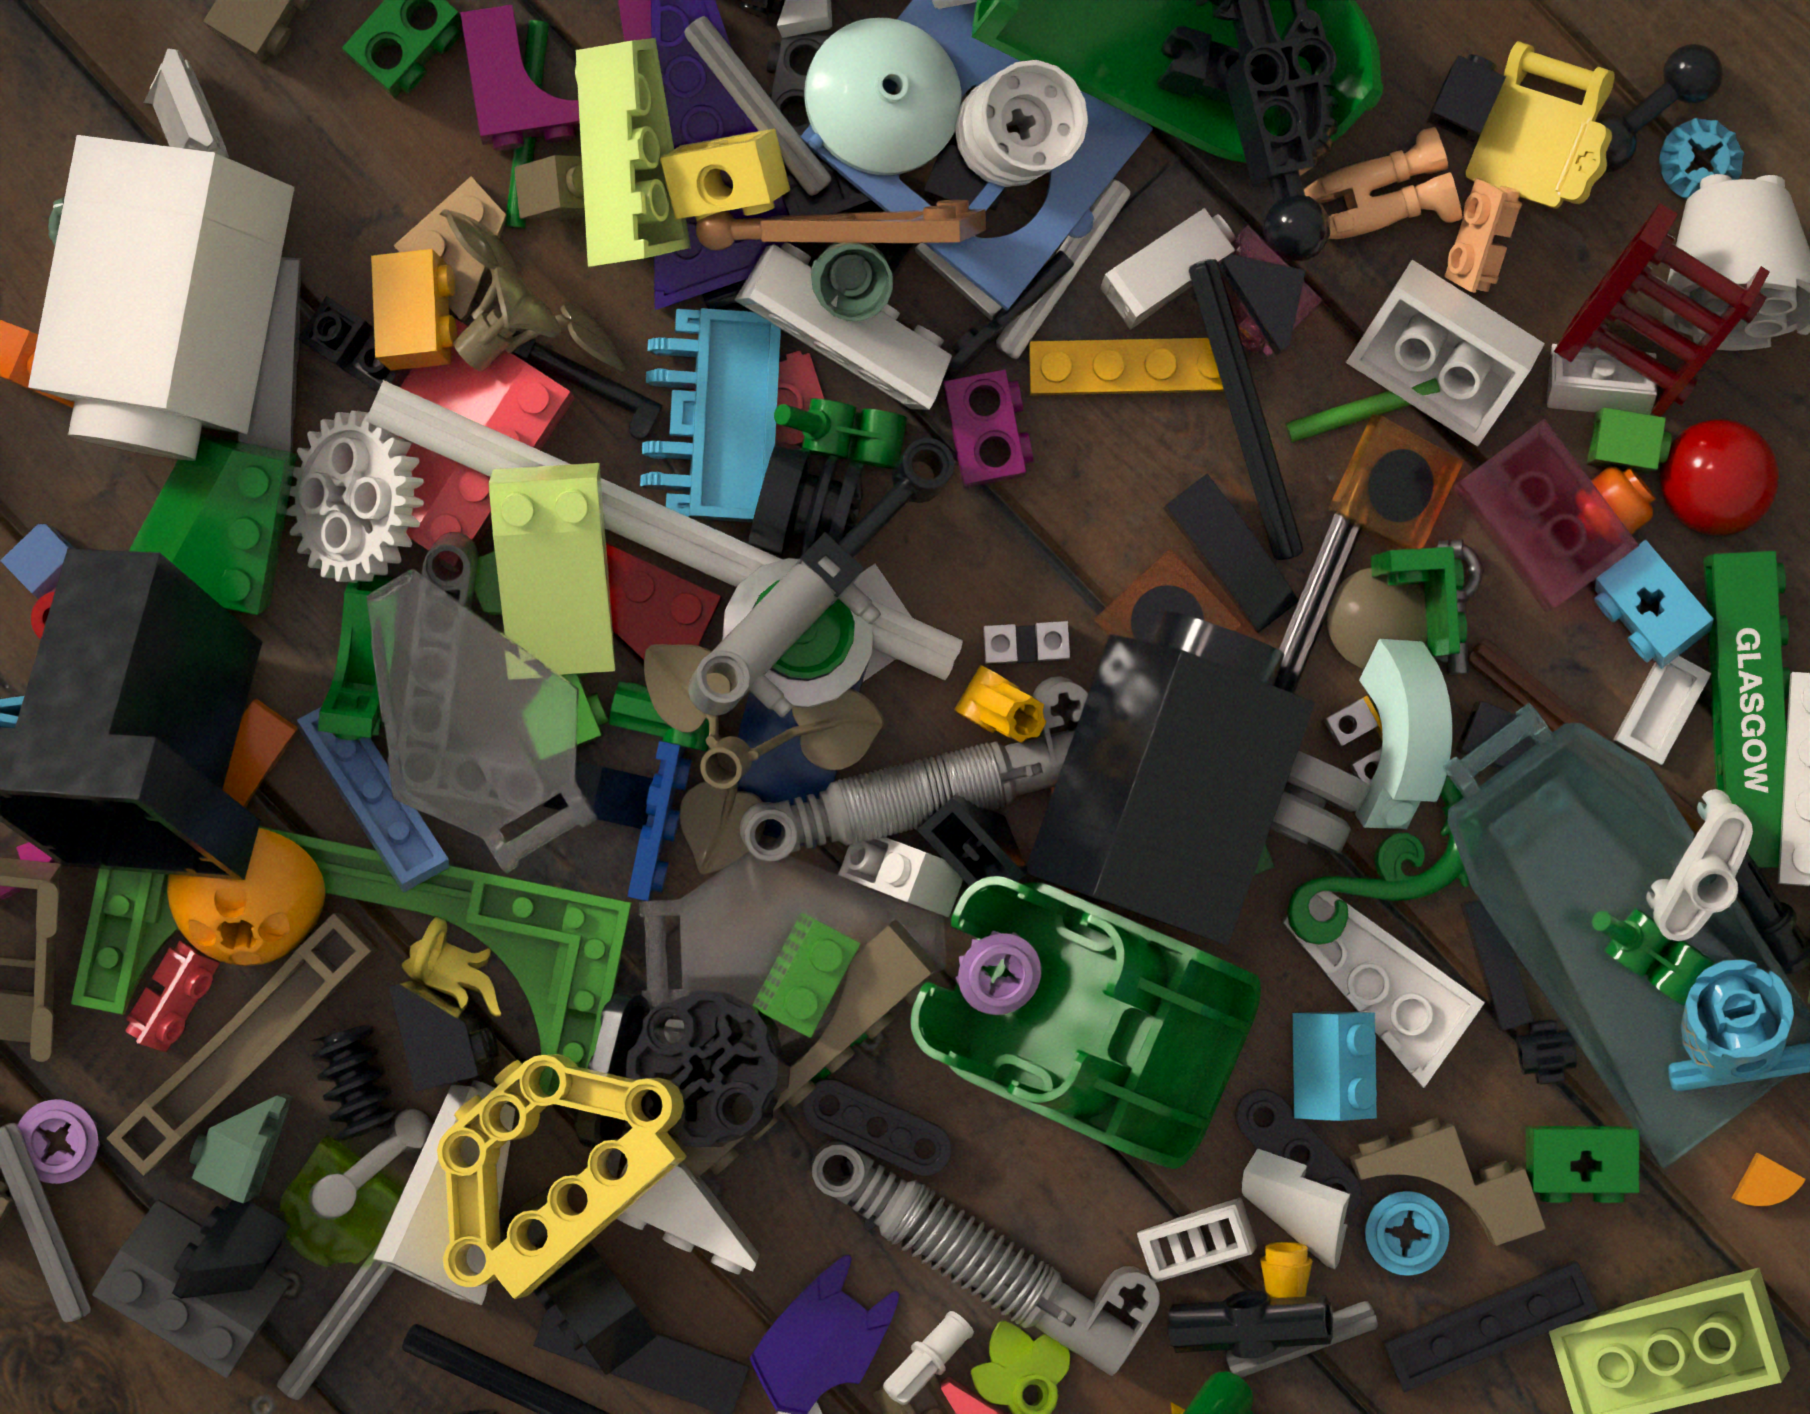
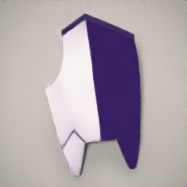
M850 1255L843 1256L823 1271L786 1308L765 1333L750 1356L754 1370L776 1411L790 1414H808L818 1398L830 1388L844 1383L860 1384L891 1323L899 1300V1293L897 1291L890 1293L869 1311L841 1291L852 1258Z

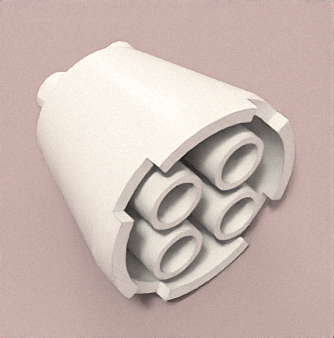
M1715 174L1703 178L1700 181V189L1694 192L1686 201L1676 246L1741 287L1747 284L1760 266L1770 271L1760 290L1767 298L1755 318L1750 323L1741 319L1716 350L1762 349L1771 347V337L1794 330L1803 335L1810 333V249L1792 197L1785 189V180L1777 175H1765L1755 180H1732L1731 177L1723 174ZM1670 268L1667 281L1669 285L1719 316L1729 306L1726 302ZM1663 306L1664 323L1676 331L1693 336V342L1698 344L1706 333Z

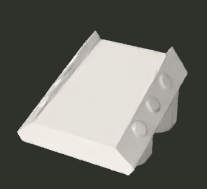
M167 49L163 63H161L143 103L153 105L170 147L214 152L229 158L223 138L190 62L184 60L179 50Z

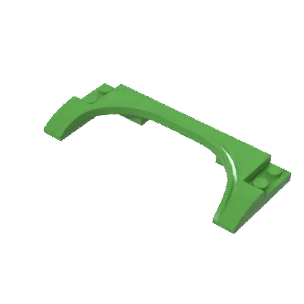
M259 826V828L273 831L292 840L313 858L322 873L325 893L439 917L474 935L506 964L519 982L535 1017L540 1039L541 1055H563L569 1057L578 1067L588 1069V1064L594 1055L601 1029L602 1010L614 994L632 902L449 865L448 869L403 893L375 849ZM99 869L71 1004L121 1015L125 1014L132 995L150 963L167 941L179 930L173 919L168 902L167 882L169 874ZM547 1067L541 1073L540 1087L544 1093L552 1096L559 1088L560 1079L558 1073L552 1067Z

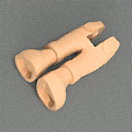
M1436 127L1423 129L1418 133L1416 144L1406 153L1399 150L1390 153L1389 156L1366 160L1340 168L1322 176L1304 189L1305 196H1310L1319 203L1329 202L1344 196L1348 210L1329 216V239L1349 238L1373 232L1406 217L1421 215V209L1434 210L1441 220L1446 223H1453L1463 218L1451 172L1432 178L1417 186L1410 185L1400 188V190L1380 196H1370L1373 190L1395 182L1400 183L1410 180L1411 176L1423 173L1433 174L1448 169L1446 153Z

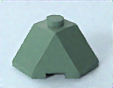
M287 1093L279 1094L209 1128L207 1135L200 1133L194 1143L189 1163L196 1165L192 1179L243 1204L259 1196L294 1096Z

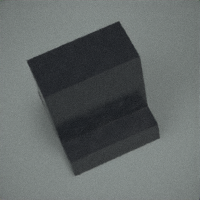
M68 548L15 728L0 727V822L62 866L245 880L261 820L222 789L263 642L160 552Z

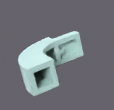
M1379 639L1359 681L1373 699L1380 715L1383 733L1382 752L1377 770L1369 784L1371 787L1361 809L1356 811L1355 815L1364 828L1407 829L1420 802H1437L1442 791L1449 767L1452 747L1451 705L1442 672L1422 641Z

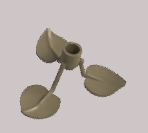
M444 209L439 214L447 218L452 231L463 248L479 263L489 268L493 278L480 306L471 314L474 321L453 341L458 354L470 366L482 372L504 350L511 354L519 345L539 335L555 338L561 333V328L569 331L573 340L585 351L615 368L618 376L626 371L612 339L590 314L573 304L564 303L560 307L562 314L554 316L550 308L540 298L534 296L523 280L516 275V264L509 250L490 229L477 220L455 211ZM497 295L501 311L494 308L489 313L488 310ZM516 328L528 329L527 331L515 337H512V335L516 332Z
M654 644L646 649L644 658L645 682L650 699L659 716L672 728L682 732L695 731L703 724L706 718L709 721V736L706 738V744L710 749L705 753L700 764L701 774L705 781L689 789L680 805L682 832L693 852L700 874H709L727 868L750 852L741 838L740 822L743 814L751 806L761 803L762 800L751 792L737 791L738 781L749 771L754 760L797 736H801L800 745L805 757L814 765L826 770H841L850 767L867 753L875 737L883 727L884 722L880 711L866 696L850 688L834 701L811 708L793 707L792 713L799 726L792 727L755 748H750L745 741L737 737L729 736L721 739L719 737L718 715L703 713L690 700L688 692L689 680L702 659L712 652L711 650L697 645ZM720 673L707 674V683L713 691L721 694L731 692L730 682L724 675ZM766 820L762 821L756 828L755 840L759 842L765 831Z

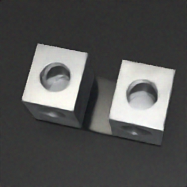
M1068 621L1036 623L1031 626H1015V624L983 627L985 665L1070 659Z

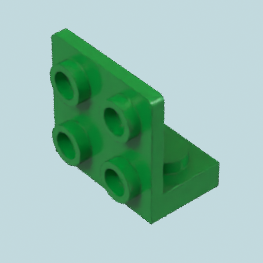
M1454 547L1389 550L1371 556L1372 577L1387 576L1388 586L1414 585L1424 582L1428 650L1433 657L1459 654L1460 643H1465L1467 640V621L1465 613L1463 611L1458 612L1456 590L1463 589L1464 571L1461 559L1454 558Z

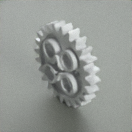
M369 412L335 413L334 420L322 419L320 421L321 432L309 431L307 433L311 448L298 447L297 453L303 463L301 467H294L293 476L297 478L296 486H291L290 496L295 497V505L289 507L286 515L297 516L298 521L290 530V535L303 537L297 552L299 554H310L308 566L321 569L322 577L336 578V581L371 582L374 575L388 574L387 563L401 562V556L397 547L412 546V541L406 533L408 527L415 528L420 526V522L412 516L413 508L424 505L423 500L414 497V489L420 487L424 480L412 477L411 472L420 460L417 457L406 456L412 442L399 438V436L366 422L365 420Z

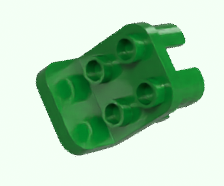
M1000 876L983 878L972 884L960 897L951 918V926L976 937V940L989 936L992 930L1007 934L1015 932L1030 943L1037 952L1041 964L1040 982L1034 995L1027 1003L1015 1011L1000 1015L983 1013L973 1008L963 997L958 982L954 991L931 982H926L921 987L911 1012V1030L920 1049L928 1056L949 1065L961 1078L1114 1149L1170 1169H1177L1184 1165L1195 1153L1206 1134L1256 1017L1261 996V984L1258 976L1048 884L1039 882L1020 884ZM1001 959L997 966H982L983 970L991 977V983H994L998 976H1011L1015 978L1005 967L1003 959Z

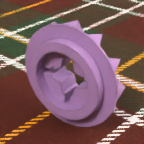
M992 930L989 936L981 940L972 939L971 948L964 956H959V973L955 977L963 997L973 1008L983 1013L1000 1015L1015 1011L1030 1000L1040 982L1041 964L1037 952L1032 945L1015 932L1007 934ZM1001 959H1003L1005 967L1015 978L1011 976H998L995 982L991 983V977L983 970L982 966H997Z
M64 1099L44 1101L29 1109L18 1124L40 1181L52 1184L66 1183L77 1179L93 1165L100 1146L97 1123L84 1110L83 1106ZM68 1123L71 1124L67 1130L69 1133L66 1136V1141L76 1153L61 1149L50 1155L46 1160L45 1156L49 1152L47 1149L51 1142L45 1137L46 1134L40 1130V1127L45 1131L58 1132L62 1127H66Z

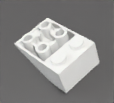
M628 1161L626 1162L619 1179L623 1177L628 1168ZM682 1162L617 1218L619 1221L643 1230L644 1226L648 1223L666 1231L662 1239L682 1250L692 1252L695 1245L714 1254L711 1259L712 1263L735 1274H740L743 1267L753 1272L760 1255L702 1178L696 1179Z

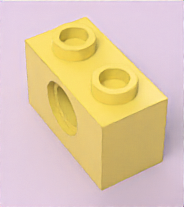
M775 128L681 145L660 158L676 219L695 216L698 222L700 219L715 213L739 208L743 209V213L746 216L760 214L774 209L773 201L790 191ZM720 169L730 175L733 181V189L727 187L722 181Z

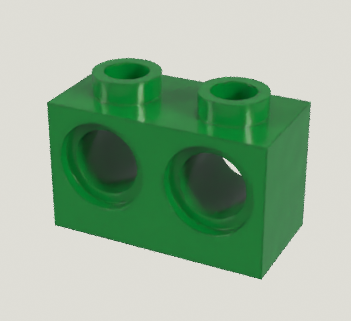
M384 0L346 42L342 49L351 61L395 99L402 90L408 94L418 86L427 73L424 65L437 51L443 55L457 42L462 34V31L459 29V26L462 24L461 16L446 0ZM428 7L437 11V20L431 28L417 30L411 26L412 16L417 10ZM388 46L401 48L403 56L396 67L382 69L377 66V56L382 49Z

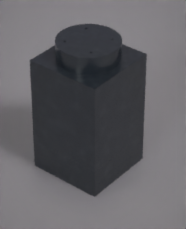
M1164 611L1153 643L1110 634L1026 866L1027 874L1228 946L1316 703L1274 686L1285 653L1233 630L1172 611Z

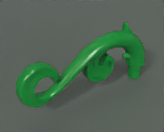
M1453 773L1446 775L1440 793L1445 803L1441 809L1446 817V822L1440 831V835L1442 837L1448 835L1447 846L1441 858L1432 867L1414 876L1404 875L1401 870L1402 861H1408L1413 868L1421 867L1425 858L1424 847L1419 838L1407 832L1388 836L1382 840L1375 850L1374 864L1381 879L1325 876L1304 882L1295 888L1289 898L1287 907L1289 925L1295 935L1306 943L1316 945L1332 943L1342 935L1349 916L1346 902L1340 899L1334 902V912L1326 921H1318L1310 913L1308 905L1311 898L1322 891L1341 892L1389 901L1415 900L1434 894L1450 885L1457 877L1462 887L1469 885L1470 866L1479 836L1478 817L1470 795L1464 796Z

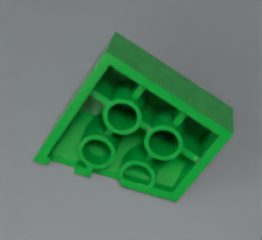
M200 434L196 460H177L129 551L160 552L223 608L259 615L271 603L297 453Z

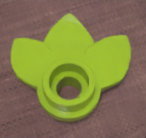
M1000 1321L989 1341L991 1362L977 1365L971 1370L972 1379L978 1393L989 1403L1008 1405L1013 1414H1051L1058 1401L1056 1385L1067 1374L1070 1367L1069 1349L1045 1333L1033 1342L1031 1337L1019 1327L1007 1321ZM1029 1385H1033L1038 1392L1037 1400L1032 1405H1028L1023 1399L1024 1389Z

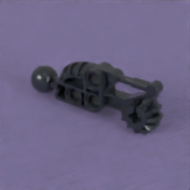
M1196 0L1195 6H1203L1208 1L1212 3L1213 18L1233 21L1238 40L1239 59L1228 68L1226 87L1252 186L1258 187L1269 184L1272 192L1274 205L1269 209L1264 221V238L1271 251L1285 260H1309L1317 256L1325 247L1330 236V218L1322 204L1310 196H1305L1300 176L1315 167L1318 157H1323L1330 153L1333 146V141L1330 137L1338 131V122L1333 119V111L1339 107L1337 97L1331 96V91L1336 88L1333 72L1335 71L1337 59L1333 46L1326 40L1321 18L1318 13L1308 9L1306 0H1290L1294 17L1288 22L1282 35L1279 36L1268 0ZM1298 56L1305 58L1309 62L1312 75L1305 73L1298 63ZM1250 65L1257 67L1262 72L1264 85L1253 79L1250 73ZM1264 116L1270 118L1275 123L1278 132L1277 136L1271 134L1266 129L1263 121Z

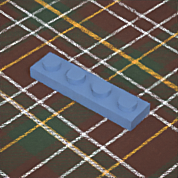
M321 707L297 719L298 730L403 893L449 868L448 857L371 738L362 737L357 740H343L335 737L333 733L318 731Z

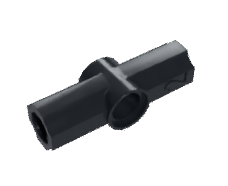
M1249 1290L1232 1294L1220 1302L1172 1304L1169 1310L1168 1334L1170 1345L1173 1346L1175 1353L1231 1350L1235 1357L1258 1358L1274 1352L1278 1347L1331 1344L1333 1339V1312L1327 1295L1270 1299V1295L1267 1292Z

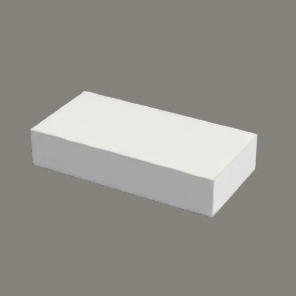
M1680 656L1676 657L1662 669L1655 662L1613 741L1658 766L1663 765L1712 673Z

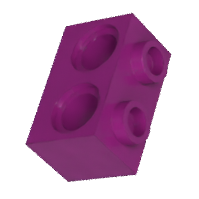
M1006 369L944 381L943 388L963 489L1025 477V464L1032 463L1034 460L1028 431L1018 433L1015 413L1023 411L1018 380L1008 382ZM986 389L996 394L1000 406L994 414L980 416L971 409L969 399L976 391ZM997 440L1007 446L1010 458L1005 465L997 468L989 467L981 460L979 451L986 442Z

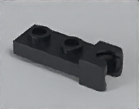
M1178 26L1169 33L1162 45V53L1174 60L1169 64L1164 75L1157 79V86L1162 90L1191 98L1195 93L1196 95L1231 105L1226 87V74L1228 68L1239 59V49L1212 41L1211 34L1186 26ZM1250 65V73L1253 79L1264 85L1262 72L1257 67Z

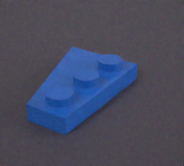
M659 741L656 759L661 760L658 774H654L649 788L646 803L647 824L643 825L639 837L627 897L651 901L653 891L663 892L669 862L660 860L664 841L674 842L681 811L672 809L676 789L686 790L692 766V760L683 758L685 748L680 745Z

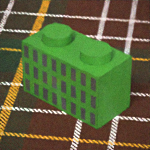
M801 912L752 1006L758 1008L760 1012L811 1038L861 943Z

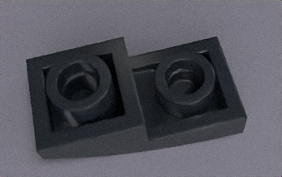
M327 296L298 338L303 344L377 393L383 380L400 387L412 370L411 368L390 371L375 358L374 327Z

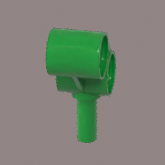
M815 398L810 401L809 411L781 404L774 412V419L777 424L802 431L804 435L802 447L810 449L811 454L823 457L832 455L838 457V459H852L854 462L888 469H893L901 456L907 417L901 414L866 408L862 409L861 413L856 412V406Z
M1636 907L1625 921L1606 911L1597 912L1592 919L1594 929L1612 939L1604 949L1605 952L1640 977H1643L1645 974L1648 975L1647 980L1653 986L1684 1007L1689 991L1696 982V978L1705 969L1716 964L1685 940L1674 941L1663 936L1654 919Z

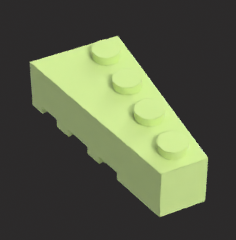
M656 38L576 50L575 77L578 84L588 267L644 259L691 248L686 218H675L660 161L662 156L674 150Z

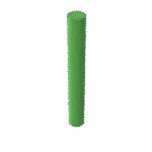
M1436 378L1411 387L1421 395L1440 392ZM1385 391L1287 422L1285 426L1289 439L1293 443L1398 410L1411 404L1393 392Z

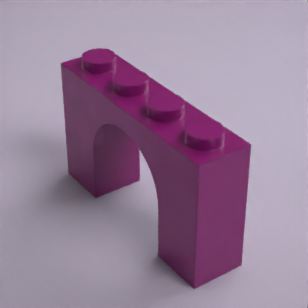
M617 0L624 42L651 38V0ZM513 5L460 12L482 145L493 144L494 150L503 151L524 146V138L544 136L547 143L563 142L576 138L575 131H580L579 101L551 96L537 87L530 79L521 59Z

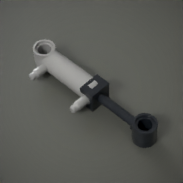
M932 438L917 439L911 443L893 468L892 481L894 486L838 544L825 532L720 644L702 659L691 676L688 686L690 700L697 709L709 715L726 714L750 691L768 709H772L780 717H784L793 708L792 704L784 697V693L764 675L811 625L838 599L854 614L862 617L868 624H873L879 618L881 613L872 604V600L854 584L864 570L854 557L908 501L915 503L928 502L939 494L954 470L953 455L945 444ZM919 461L927 464L933 471L934 479L926 480L917 476L913 471L912 462ZM720 673L724 675L730 682L731 692L721 694L713 691L707 683V674Z

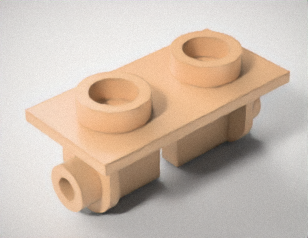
M1475 178L1471 194L1464 205V216L1455 245L1451 248L1448 255V267L1445 278L1473 293H1476V290L1489 292L1491 283L1497 284L1507 247L1492 242L1494 235L1511 238L1519 210L1522 207V202L1518 201L1520 196L1519 190L1507 186H1500L1499 189L1480 178Z

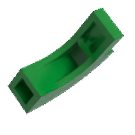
M374 575L371 582L357 581V583H348L344 592L342 629L336 668L330 689L319 711L318 731L333 733L335 737L343 740H357L362 737L371 738L372 735H379L394 677L402 623L405 579Z

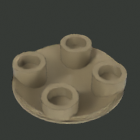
M1371 568L1360 570L1346 578L1338 586L1327 613V633L1337 651L1347 661L1365 669L1379 639L1422 641L1424 644L1426 643L1425 594L1418 584L1388 586L1387 576L1372 577Z

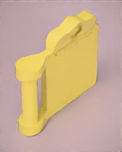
M1517 41L1508 57L1504 72L1506 79L1482 129L1466 169V177L1475 182V178H1480L1499 189L1500 186H1507L1519 190V197L1553 209L1559 208L1564 200L1574 204L1584 203L1590 195L1593 184L1604 174L1607 167L1606 151L1612 140V132L1601 123L1595 122L1611 93L1615 74L1613 71L1601 67L1591 71L1534 53L1532 45ZM1531 73L1584 90L1586 94L1583 104L1579 105L1520 86L1526 74Z

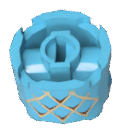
M1729 960L1717 963L1705 969L1696 978L1695 984L1689 991L1681 1023L1683 1046L1693 1063L1700 1067L1702 1074L1710 1080H1752L1769 1072L1782 1059L1794 1016L1792 997L1779 976L1771 970L1768 974L1764 970L1756 968L1757 963L1747 960Z

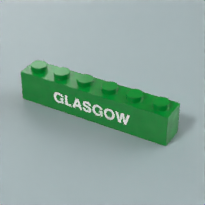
M1776 551L1712 554L1703 557L1706 611L1714 619L1711 631L1707 633L1709 672L1712 673L1710 675L1716 789L1725 792L1729 796L1731 803L1743 809L1749 818L1753 834L1747 851L1759 868L1779 867L1787 736L1784 699L1789 698L1791 674L1788 667L1782 666L1781 646H1787L1789 640L1787 617L1779 613L1778 594H1784L1786 588L1785 568L1783 563H1777Z

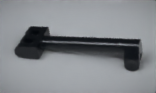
M516 330L512 337L521 334V332ZM535 339L519 345L512 352V354L527 363L529 361L633 413L634 417L630 423L629 432L637 440L645 439L649 435L663 406L537 343Z

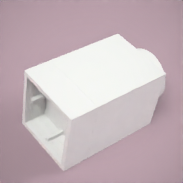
M77 135L28 388L74 401L68 436L137 453L195 461L202 427L242 434L248 433L294 193L293 186L214 152Z

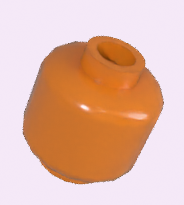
M1610 466L1578 491L1577 502L1582 512L1575 518L1594 541L1603 536L1611 543L1620 544L1652 519L1653 508L1651 503L1656 500V497L1631 467L1623 471L1618 467Z

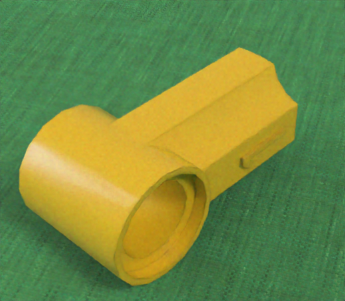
M982 665L978 668L954 708V711L991 733H994L996 730L1002 735L1020 743L1027 738L1038 737L1046 724L1043 715V703L1020 691L1018 686Z

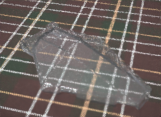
M415 569L405 572L366 596L372 631V652L382 722L385 724L389 753L387 759L394 800L482 838L498 865L506 874L520 866V859L579 824L584 828L597 820L592 806L576 784L578 687ZM557 794H562L568 804L566 808L509 842L506 841L499 830L500 828Z
M747 851L682 899L638 901L639 917H644L647 990L642 991V996L647 999L648 1007L658 1006L662 1002L671 1003L682 997L689 996L693 991L699 990L729 993L735 999L752 1006L801 912L861 943L856 953L896 918L938 965L930 975L946 968L944 915L905 902L789 855L778 861H764L756 858L750 851ZM680 915L683 989H668L665 916ZM848 968L815 1030L829 1024L835 1015L845 988ZM772 1019L779 1028L778 1039L781 1046L804 1036L800 1032ZM739 1022L740 1028L744 1032L741 1039L756 1045L754 1043L755 1040L751 1036V1031L756 1026Z

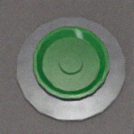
M787 558L760 566L738 584L724 611L722 640L796 565L799 559ZM838 599L764 676L784 693V697L792 704V707L811 708L834 701L859 681L872 655L874 626L873 624H868L862 617L854 614Z

